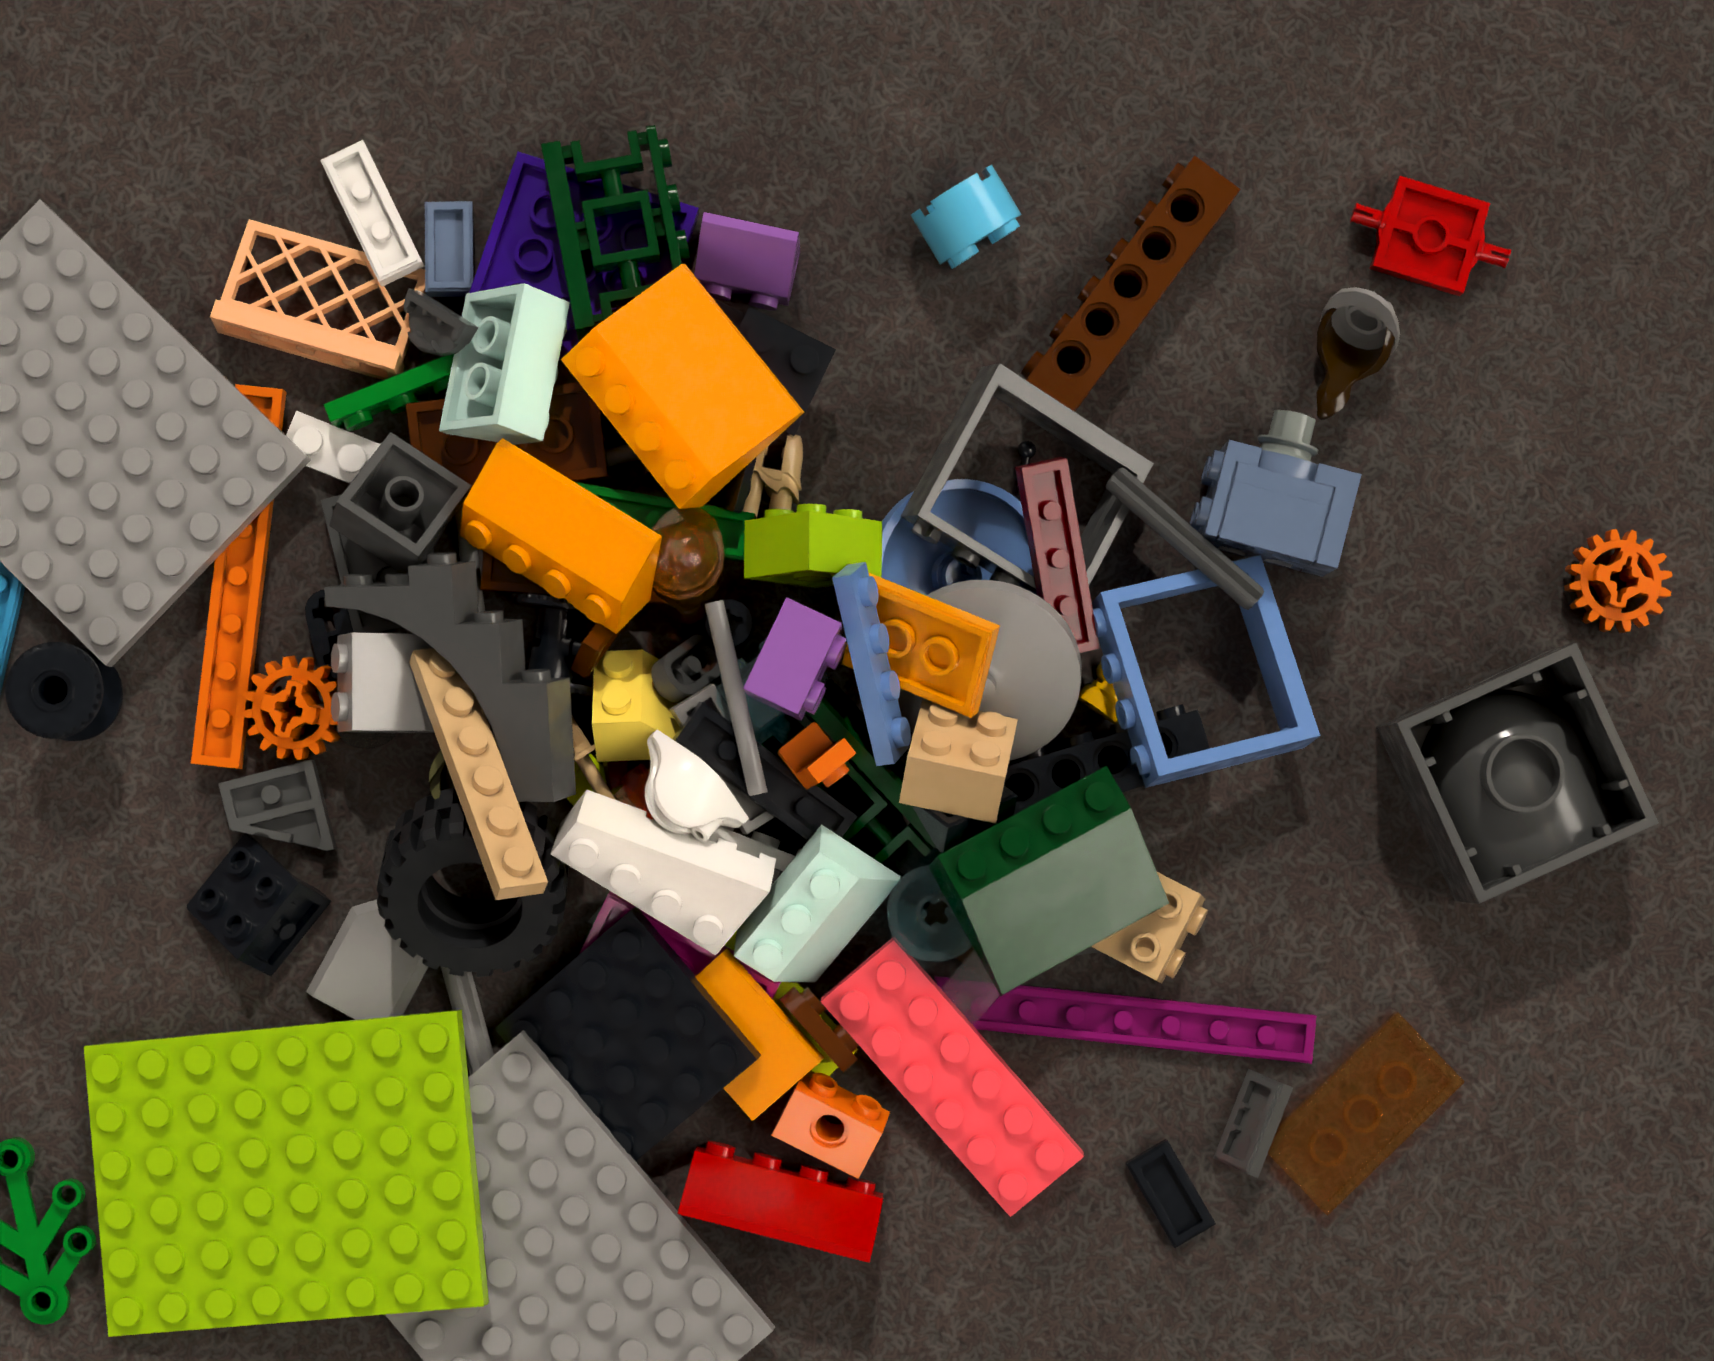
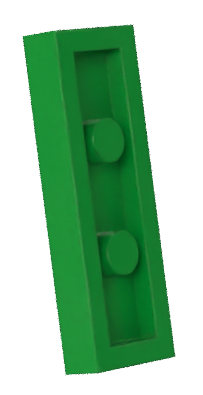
M454 354L438 358L323 404L330 422L336 427L342 428L345 426L347 431H354L370 425L374 421L372 415L390 409L392 414L406 411V404L417 403V397L434 391L436 396L445 395Z

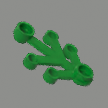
M13 1137L0 1142V1175L6 1177L17 1229L0 1219V1244L25 1260L28 1277L3 1264L0 1256V1285L20 1297L21 1310L28 1320L36 1324L47 1325L59 1320L66 1313L70 1303V1294L66 1284L82 1257L94 1249L96 1235L87 1226H77L69 1230L63 1239L65 1251L49 1272L45 1253L71 1210L83 1202L85 1187L79 1180L73 1178L59 1182L52 1192L53 1203L40 1224H38L27 1176L28 1170L34 1164L35 1152L27 1140ZM7 1150L14 1151L18 1156V1162L15 1167H9L4 1162V1154ZM65 1185L73 1187L76 1191V1199L73 1203L66 1202L62 1198V1189ZM75 1233H81L86 1237L87 1246L84 1250H79L73 1245L72 1238ZM39 1292L49 1295L51 1304L48 1309L38 1306L36 1296Z

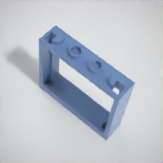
M1261 555L1232 562L1264 590L1263 596L1252 608L1247 610L1240 606L1277 719L1280 729L1278 732L1168 759L1121 608L1217 586L1199 569L1100 592L1092 602L1096 633L1103 652L1101 658L1103 675L1109 684L1113 683L1118 699L1115 706L1116 716L1121 728L1128 731L1132 744L1130 749L1131 764H1137L1145 788L1303 749L1320 736Z

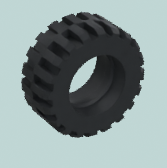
M455 788L442 790L440 797L437 799L429 795L417 801L414 811L412 809L406 810L397 819L396 827L390 831L385 844L377 885V892L379 893L377 906L379 915L385 919L384 927L394 940L401 938L400 947L411 957L414 958L418 954L423 957L422 963L435 970L439 966L450 969L449 974L464 976V972H477V977L491 976L495 969L501 968L503 973L520 967L521 959H524L526 962L533 960L542 953L543 945L550 944L557 935L558 925L563 922L566 905L569 865L551 855L557 835H555L556 826L546 815L538 817V808L530 802L519 803L548 880L544 893L495 900V898L474 900L463 898L447 891L432 876L438 870L454 864H482Z

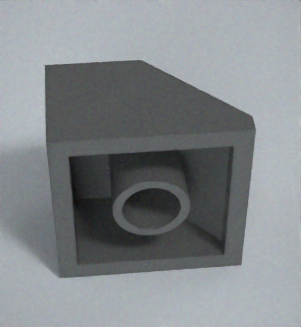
M390 432L336 501L329 526L398 572L408 573V566L422 564L427 557L426 555L435 547L468 494L471 485Z

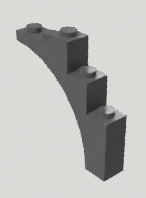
M456 553L427 554V563L408 566V573L385 575V582H373L372 574H351L343 576V584L324 587L325 607L361 610L391 620L421 637L451 663L474 692L492 726L505 769L518 802H555L576 795L570 677L551 678L550 669L525 670L522 619H504L503 611H478L476 561L457 562Z

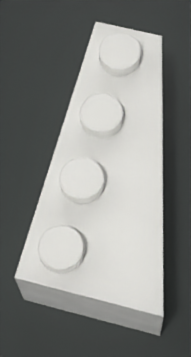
M590 790L584 792L562 820L551 851L552 856L715 956L770 892L776 858L762 853L759 854L758 858L736 850L737 844L718 838L717 842L711 840L701 842L692 834L671 832L658 824L656 820L648 818L647 811Z

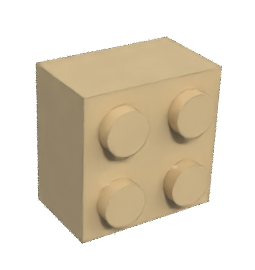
M922 699L907 755L899 803L996 823L1018 719L1005 717L991 711H978L976 715L970 718L929 700Z

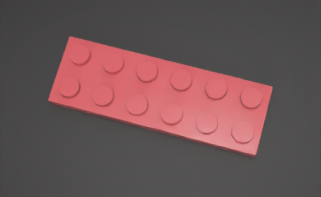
M895 936L821 997L820 1002L1010 1217L1084 1157L1083 1150Z

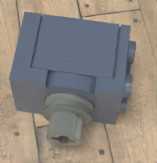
M1274 410L1269 434L1258 435L1257 437L1259 444H1261L1260 448L1228 440L1219 451L1214 450L1212 456L1207 457L1201 484L1208 485L1206 497L1202 496L1200 503H1195L1190 525L1221 551L1248 558L1261 555L1263 562L1297 571L1302 570L1301 572L1323 577L1338 569L1362 474L1320 463H1312V457L1318 454V449L1310 445L1316 420L1298 412Z

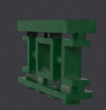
M655 125L646 126V132L637 133L636 130L627 132L631 155L584 163L580 140L570 142L571 145L562 147L560 141L541 144L578 341H581L595 326L612 315L613 308L623 307L653 285L641 286L638 266L661 262L658 242L667 241L672 270L682 264V259L690 258L685 229L675 231L672 215L681 212L676 184L667 185L664 168L672 167L667 138L658 140ZM649 150L660 208L651 209L648 190L626 194L623 192L620 175L644 171L641 151ZM573 163L578 183L602 179L605 194L604 198L581 201L585 221L582 222L575 221L565 165ZM641 209L648 247L601 255L594 217ZM582 256H592L595 274L619 270L622 290L599 294L601 314L593 315Z
M830 679L825 683L826 691L815 714L813 715L806 711L802 721H798L805 728L813 722L817 723L835 742L845 738L856 752L853 757L845 762L850 769L847 774L873 800L874 804L851 824L842 838L866 853L852 838L865 827L883 846V849L873 858L900 875L901 878L903 874L890 862L888 857L907 839L924 856L936 847L913 806L899 803L906 759L902 755L895 764L876 766L864 714ZM772 735L761 745L781 759L778 755V750L783 745ZM822 782L816 785L824 791V789L822 788L824 784ZM890 802L910 822L899 834L878 814Z

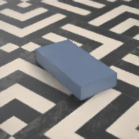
M472 201L425 202V293L429 297H465L470 292L474 280Z

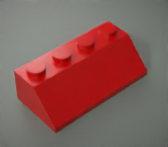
M707 1141L706 1148L696 1147L677 1214L870 1263L883 1203V1193L874 1191L876 1183L848 1176L846 1184L828 1179L829 1171L804 1164L801 1165L800 1172L781 1167L782 1159L755 1152L753 1160L734 1155L735 1147L721 1142Z

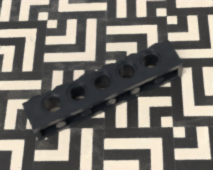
M1181 704L1156 712L1158 719L1156 723L1160 735L1168 743V759L1210 749L1198 710L1186 713L1184 705ZM1117 723L1110 726L1112 735L1094 740L1092 731L1064 739L1067 749L1048 754L1045 745L1039 750L1021 757L1020 763L1008 766L1005 786L1007 780L1014 774L1026 776L1032 786L1030 796L1023 802H1016L1014 815L1064 789L1057 786L1052 779V769L1057 762L1061 760L1071 762L1077 770V782L1100 769L1098 755L1105 747H1113L1122 755V767L1116 774L1112 775L1122 792L1145 786L1137 764H1131L1130 749L1132 744L1127 729H1122L1120 724Z

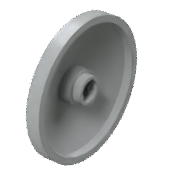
M962 581L944 586L928 594V597L1000 625L979 711L996 712L1005 717L1018 719L1010 760L1027 756L1053 740L1065 727L1075 710L1082 677V664L1078 644L1062 616L1049 603L1036 594L1019 586L1001 581ZM900 689L898 703L901 716L908 720L910 730L914 733L921 702L924 698Z

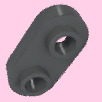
M693 635L656 661L652 666L651 674L657 693L671 702L680 703L720 676L713 641L703 635Z

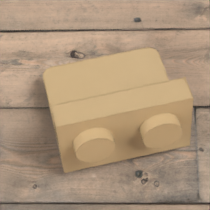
M1157 872L1169 904L1091 947L1162 984L1166 975L1174 978L1186 956V953L1181 951L1180 948L1188 932L1194 936L1198 933L1208 910L1202 907L1205 898L1200 893Z

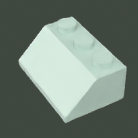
M525 283L467 293L461 317L479 328L470 343L454 354L439 431L445 434L499 442L504 438L513 445L542 442L549 424V408L553 387L558 377L557 366L562 340L567 331L566 320L570 302Z
M821 824L772 884L768 895L737 930L734 957L773 982H816L900 882V875Z

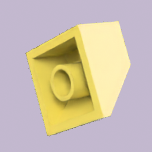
M643 649L607 651L594 668L592 729L597 762L650 760L647 745L648 737L658 729L673 739L680 730L678 723L669 710L678 703L671 702L660 696L653 685L651 670L653 664L659 659Z

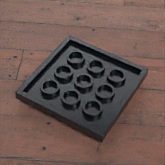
M637 907L627 912L495 1027L506 1043H509L524 1030L635 1161L761 1056Z

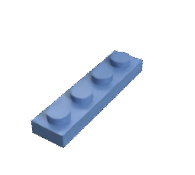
M866 562L848 564L832 577L868 734L876 766L895 764L909 748L911 730L908 720L901 716L898 703L900 682L897 673L890 668L887 655L889 650V634L886 626L883 623L880 624L876 608L879 599L878 586L874 577L869 576Z

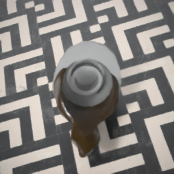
M1357 287L1341 289L1329 299L1322 311L1317 331V352L1327 372L1324 381L1316 392L1317 418L1320 420L1330 418L1341 411L1350 398L1352 385L1358 380L1379 372L1398 346L1400 329L1391 302L1386 301L1375 291Z

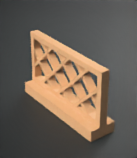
M250 219L244 231L221 300H215L210 315L217 333L382 380L403 373V361L410 343L407 332L411 333L409 313H406L404 320L400 315V312L404 311L405 299L394 304L385 286L382 287L378 282L365 252ZM259 235L276 240L283 253L257 265L251 251L256 236ZM284 243L294 245L295 247L288 250ZM309 250L321 253L328 266L303 278L293 259ZM330 256L339 258L341 260L333 263ZM249 260L253 268L245 271V268ZM288 262L298 281L273 293L263 274ZM354 263L367 266L373 279L349 291L339 271ZM420 268L404 276L417 280L414 290L426 294L425 269ZM333 275L343 294L318 306L308 287ZM258 277L268 296L252 304L236 301L235 297L239 286ZM379 288L389 307L364 319L354 299ZM303 290L313 309L298 317L285 315L278 302ZM349 303L359 322L344 330L331 328L324 314ZM273 305L277 312L265 308ZM394 316L401 328L396 346L377 341L370 327ZM319 318L322 325L310 321ZM364 331L368 338L356 334Z

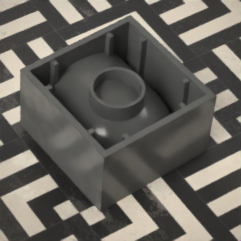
M1577 643L1545 651L1376 727L1450 892L1457 902L1480 904L1659 823Z

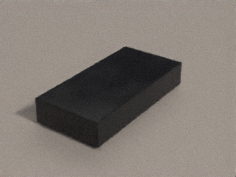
M1167 1139L1125 1162L1174 1248L1216 1225Z

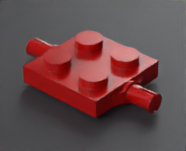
M1399 176L1396 179L1390 202L1383 211L1356 202L1352 211L1353 214L1350 217V222L1377 229V245L1369 269L1456 296H1461L1464 293L1470 271L1478 260L1505 269L1509 261L1508 257L1511 254V249H1505L1484 242V224L1490 207L1489 202L1403 176Z

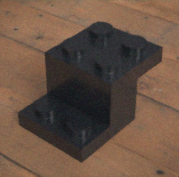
M714 299L804 411L783 432L793 438L836 349L751 307L744 314Z

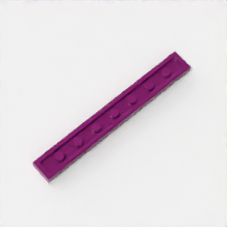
M934 976L935 983L978 1030L1312 1064L1317 1019V1016L1313 1014L1020 985L1000 996L991 981Z

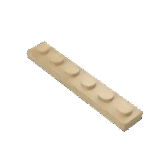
M434 648L413 650L409 664L495 900L543 894L548 880L482 707L474 692L451 663Z

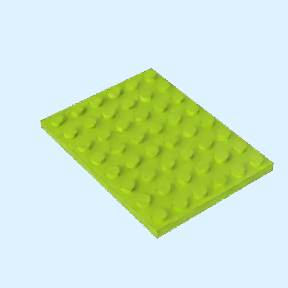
M462 1010L84 1046L108 1337L484 1307L489 1303Z

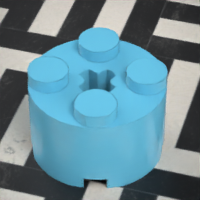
M993 165L983 170L982 174L985 177L983 181L978 173H975L930 201L931 205L926 207L930 213L927 216H924L921 209L910 215L940 265L947 261L951 269L979 252L975 245L977 242L988 237L990 242L994 244L1020 227L1016 218L1022 214Z

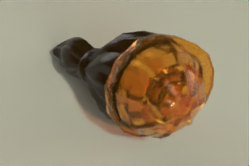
M676 507L663 514L652 528L653 531L662 536L652 589L658 597L675 607L676 618L681 622L682 626L691 629L694 633H699L707 615L702 604L711 599L718 591L723 577L725 554L723 537L715 518L704 509H679Z

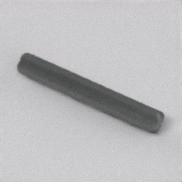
M1118 469L1107 481L1106 488L1110 493L1241 607L1249 610L1263 596L1264 590L1257 582L1127 469Z

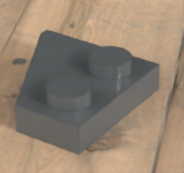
M311 759L218 783L229 830L314 847L325 851L337 849L315 760Z

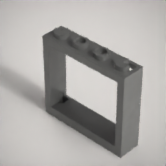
M1002 364L982 366L900 517L914 525L911 531L921 539L932 544H937L940 541L952 548L951 556L958 562L974 569L979 565L992 573L990 580L1013 584L1037 595L1035 580L1032 575L930 512L992 396L1112 474L1120 468H1125L1141 483H1144L1154 463ZM1107 488L1081 535L1089 585L1129 511V508L1110 493Z

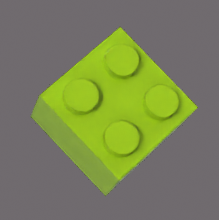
M799 504L797 505L796 513L788 509L765 510L764 518L745 520L744 579L814 588L834 586L832 577L846 565L866 562L868 573L882 578V521L863 519V512L860 510L841 509L834 510L833 514L826 513V505Z

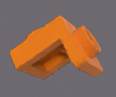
M815 722L809 724L778 750V755L806 790L820 782L826 788L830 787L850 771L845 762L856 754L845 738L832 743L821 727Z

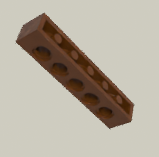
M1195 155L1186 167L1179 162L1176 164L1162 184L1168 190L1158 205L1152 200L1146 204L1134 221V224L1140 229L1130 242L1123 237L1119 240L1105 260L1112 265L1101 280L1095 275L1092 276L1077 297V299L1083 302L1082 306L1073 318L1067 313L1061 317L1049 334L1055 342L1045 355L1036 351L1020 373L1027 378L1028 382L1074 412L1241 190ZM1179 202L1188 204L1194 211V220L1190 222L1176 220L1171 213V206ZM1148 240H1157L1165 246L1167 255L1161 260H1152L1144 254L1142 244ZM1121 277H1128L1134 280L1138 286V295L1132 298L1120 296L1115 291L1114 281ZM1091 315L1104 316L1109 321L1110 332L1104 336L1093 335L1086 327V318ZM1064 352L1075 353L1082 361V370L1075 374L1063 372L1057 364V357Z

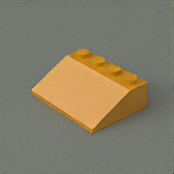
M686 264L676 267L595 326L561 359L679 509L703 507L804 413L802 408Z

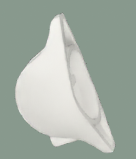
M658 729L648 737L647 745L651 763L650 773L645 786V800L650 814L658 824L674 833H692L697 840L706 842L719 826L739 828L749 819L725 782L702 759Z

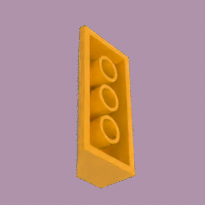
M504 438L495 445L463 503L460 536L466 539L473 547L482 549L506 564L511 571L522 574L544 588L551 596L558 599H566L574 608L584 613L588 619L603 625L615 634L651 599L662 536Z

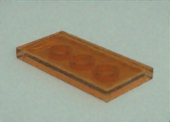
M1395 1011L1279 1124L1268 1155L1328 1216L1465 1081Z

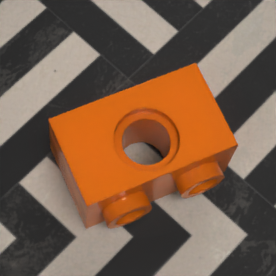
M808 1072L796 1083L771 1136L859 1179L884 1131L890 1111L882 1108L880 1103L872 1097L856 1095L838 1086L837 1082L828 1075ZM824 1115L836 1116L843 1124H832L825 1119Z

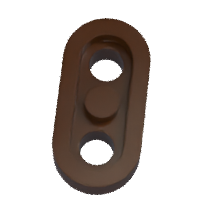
M793 987L779 999L843 1073L858 1060L852 1052L859 1045L840 1024L833 1030L820 1017L826 1008L808 987L802 993H799Z

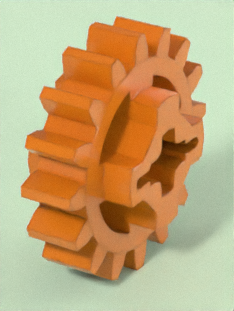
M1617 529L1605 532V542L1597 534L1589 537L1587 541L1590 550L1584 547L1576 548L1573 554L1580 561L1579 564H1571L1565 568L1567 573L1575 576L1574 582L1564 586V591L1576 592L1578 597L1569 605L1571 609L1581 607L1586 609L1582 620L1585 624L1591 623L1597 618L1600 619L1599 630L1601 632L1610 631L1614 623H1616L1619 633L1630 632L1631 620L1638 628L1649 625L1646 612L1654 616L1661 614L1663 609L1656 602L1657 599L1671 596L1670 590L1661 587L1663 580L1672 577L1671 571H1660L1658 565L1666 559L1665 553L1653 556L1649 551L1654 541L1650 538L1640 544L1636 543L1637 532L1634 530L1626 532L1622 540H1620ZM1615 550L1607 565L1593 564L1602 553ZM1638 561L1642 564L1646 572V576H1644L1643 572L1638 566ZM1620 572V580L1626 582V588L1617 590V583L1610 580V575ZM1589 585L1593 586L1600 598L1599 603L1592 596ZM1629 598L1643 599L1633 610L1621 613L1622 608H1626Z
M295 655L283 657L282 667L277 661L267 662L265 669L268 676L261 673L253 674L251 680L257 686V689L243 693L245 699L253 702L251 709L242 712V717L254 718L255 725L247 731L249 736L262 734L264 739L261 742L260 749L264 751L277 746L276 752L279 759L288 758L292 750L296 760L307 759L309 749L315 755L326 752L323 740L332 743L340 739L337 731L333 729L335 725H338V722L333 720L331 714V700L333 694L337 691V681L329 682L327 679L331 671L329 665L320 666L314 670L315 662L313 657L302 658L299 666ZM292 676L291 680L287 681L284 690L272 691L273 687L280 680ZM316 688L319 690L322 696L323 703L321 702L319 696L315 691ZM291 700H295V705L302 708L301 715L296 716V710L289 707ZM268 712H269V714H270L272 720L274 721V723H275V725H276L275 727L273 726V724H272L271 721H270ZM309 724L320 725L311 736L299 740L300 735H304L306 726Z

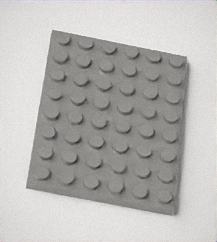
M39 199L0 240V562L105 666L112 667L311 459L46 203Z
M524 1030L468 1077L489 1303L484 1307L385 1314L423 1361H738L773 1332L775 1325L682 1215L677 1214L676 1208L632 1156L620 1145L610 1130L593 1113L577 1091L565 1080L544 1052Z

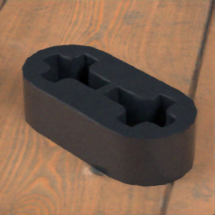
M320 590L313 593L308 599L305 606V617L318 666L329 665L331 667V664L327 662V657L331 656L332 638L352 633L353 628L348 609L340 608V612L333 615L335 631H329L326 619L316 617V611L323 608L322 600L325 599V591ZM331 667L329 677L337 679V673H334Z

